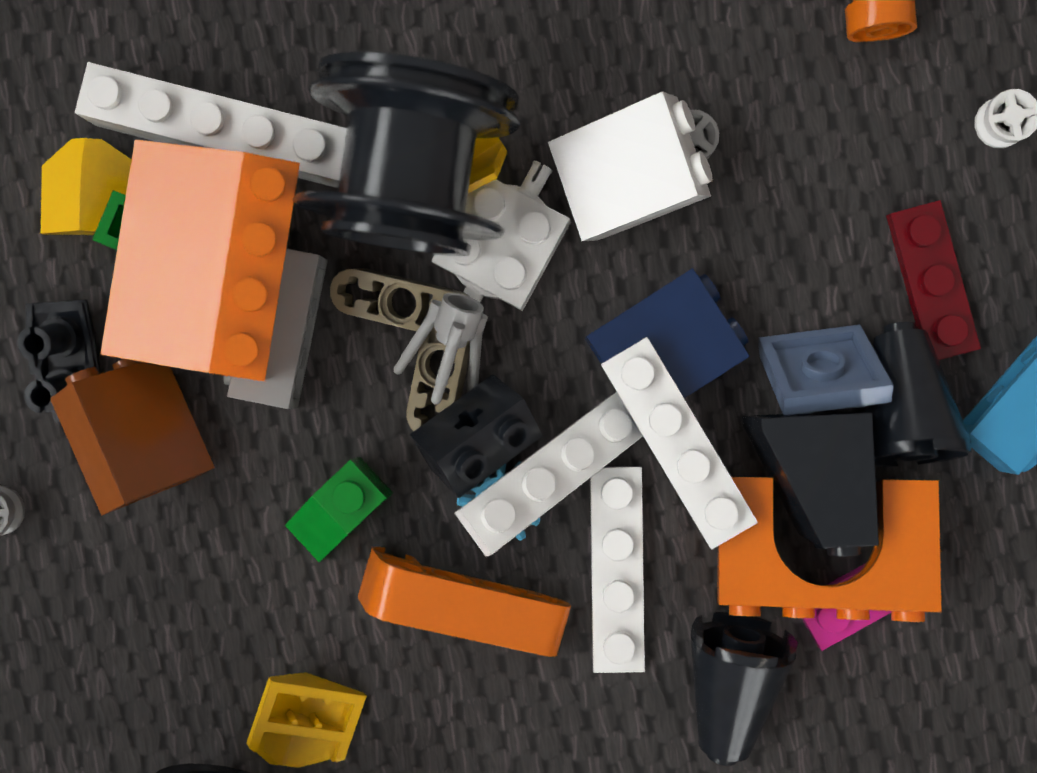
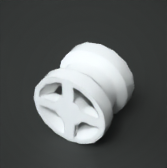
M1009 89L999 93L978 109L975 116V130L978 137L986 145L993 148H1006L1026 139L1037 129V100L1030 93L1021 89ZM1003 122L1006 126L1009 127L1008 130L1006 131V128L1002 127L998 123Z

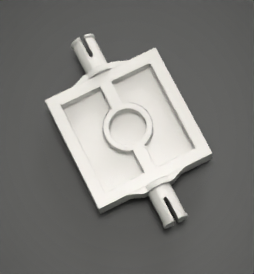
M533 161V165L521 187L504 184L495 179L468 193L465 213L499 224L505 230L501 238L490 240L463 239V242L471 245L470 255H434L432 259L434 264L456 275L461 283L466 286L463 292L478 302H481L483 296L491 299H500L523 311L571 223L570 218L547 207L538 197L549 175L552 173L549 167L546 165L542 167L538 161Z

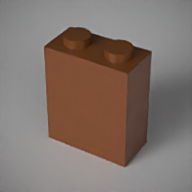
M122 359L112 365L114 370L99 374L96 367L87 368L66 377L67 386L50 398L101 516L186 483L215 468L170 366Z

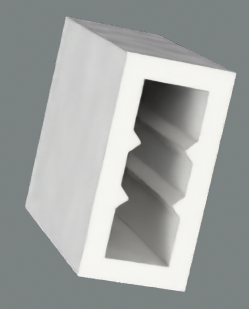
M660 92L548 142L581 241H596L711 197L707 183L713 180L712 172L703 152L699 151L696 153L690 136V132L695 131V123L692 113L684 100L678 101L676 96Z

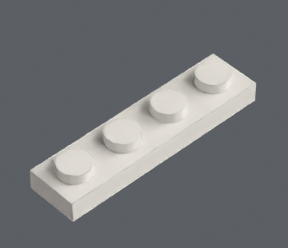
M648 337L602 363L603 370L710 549L716 548L757 524L758 521Z
M616 392L457 510L455 515L486 557L490 556L637 442L643 435Z
M603 467L590 478L593 673L645 672L642 467Z

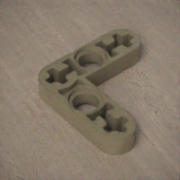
M365 268L346 269L339 272L333 278L330 286V297L339 311L347 315L413 331L419 329L423 319L427 316L426 314L432 300L442 302L443 295L447 293H459L469 296L458 290ZM359 279V288L372 292H381L378 300L371 298L357 299L352 304L353 295L345 293L347 284L356 283ZM400 288L410 290L416 300L415 310L409 317L398 315L392 306V297ZM429 294H432L433 297L429 302ZM434 327L418 350L407 406V421L413 431L429 421L428 416L421 414V408L432 404L431 396L433 390H425V384L434 388L437 377L430 368V359L435 351H445L446 345L437 340V331ZM467 341L464 348H458L454 360L455 369L445 387L449 388L450 392L449 394L444 392L441 402L435 406V410L438 413L462 397L469 363L470 341Z

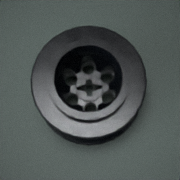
M341 52L321 58L317 71L320 79L311 83L309 92L321 105L349 116L338 192L305 191L293 197V201L298 207L332 218V220L322 222L321 232L337 238L373 246L446 256L470 255L471 245L463 242V239L490 240L501 238L504 235L505 230L499 224L465 213L476 138L503 137L519 130L521 122L513 113L517 108L519 96L513 88L502 81L475 70L421 57L382 52Z

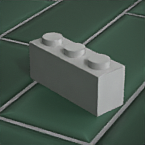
M292 249L286 250L266 380L263 382L224 376V384L229 385L227 397L284 409H298L327 259L317 254Z

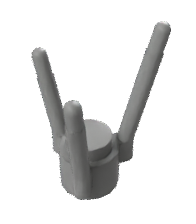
M459 293L444 294L442 302L432 300L426 318L394 366V373L398 375L403 373L434 327L437 331V340L446 345L435 380L431 402L436 405L441 402L458 348H464L467 341H470L467 392L476 387L479 381L482 335L488 316L483 314L484 307L482 304L467 295Z

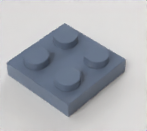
M861 325L759 337L760 359L783 416L807 415L820 411L851 407L861 408L868 405L892 402L893 383Z

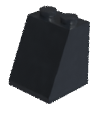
M831 411L814 412L807 415L783 416V414L742 416L743 427L768 476L773 478V485L800 536L813 542L815 548L827 549V553L830 556L861 555V546H879L872 413Z

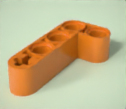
M374 546L371 548L357 597L369 615L386 622L542 656H557L571 609V604L531 590L423 566L413 556L406 554L405 559L384 553V547Z

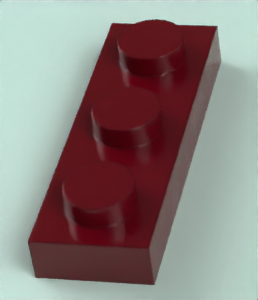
M941 200L886 215L916 328L928 332L939 360L981 349Z

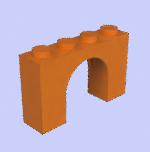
M731 477L758 523L718 546L717 603L719 605H729V615L761 616L762 606L782 607V617L815 618V608L836 609L837 619L870 620L869 610L891 611L892 621L925 622V612H942L939 481H877L876 500L879 546L873 547L865 566L851 578L837 584L817 585L796 576L784 564L777 552L773 534V478Z

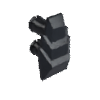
M87 300L26 303V328L20 332L17 346L23 357L29 360L30 375L35 374L36 380L27 385L24 391V399L27 406L36 413H42L44 410L45 413L51 411L55 423H60L50 398L67 386L65 378L91 367H96L98 371L101 370L96 336Z

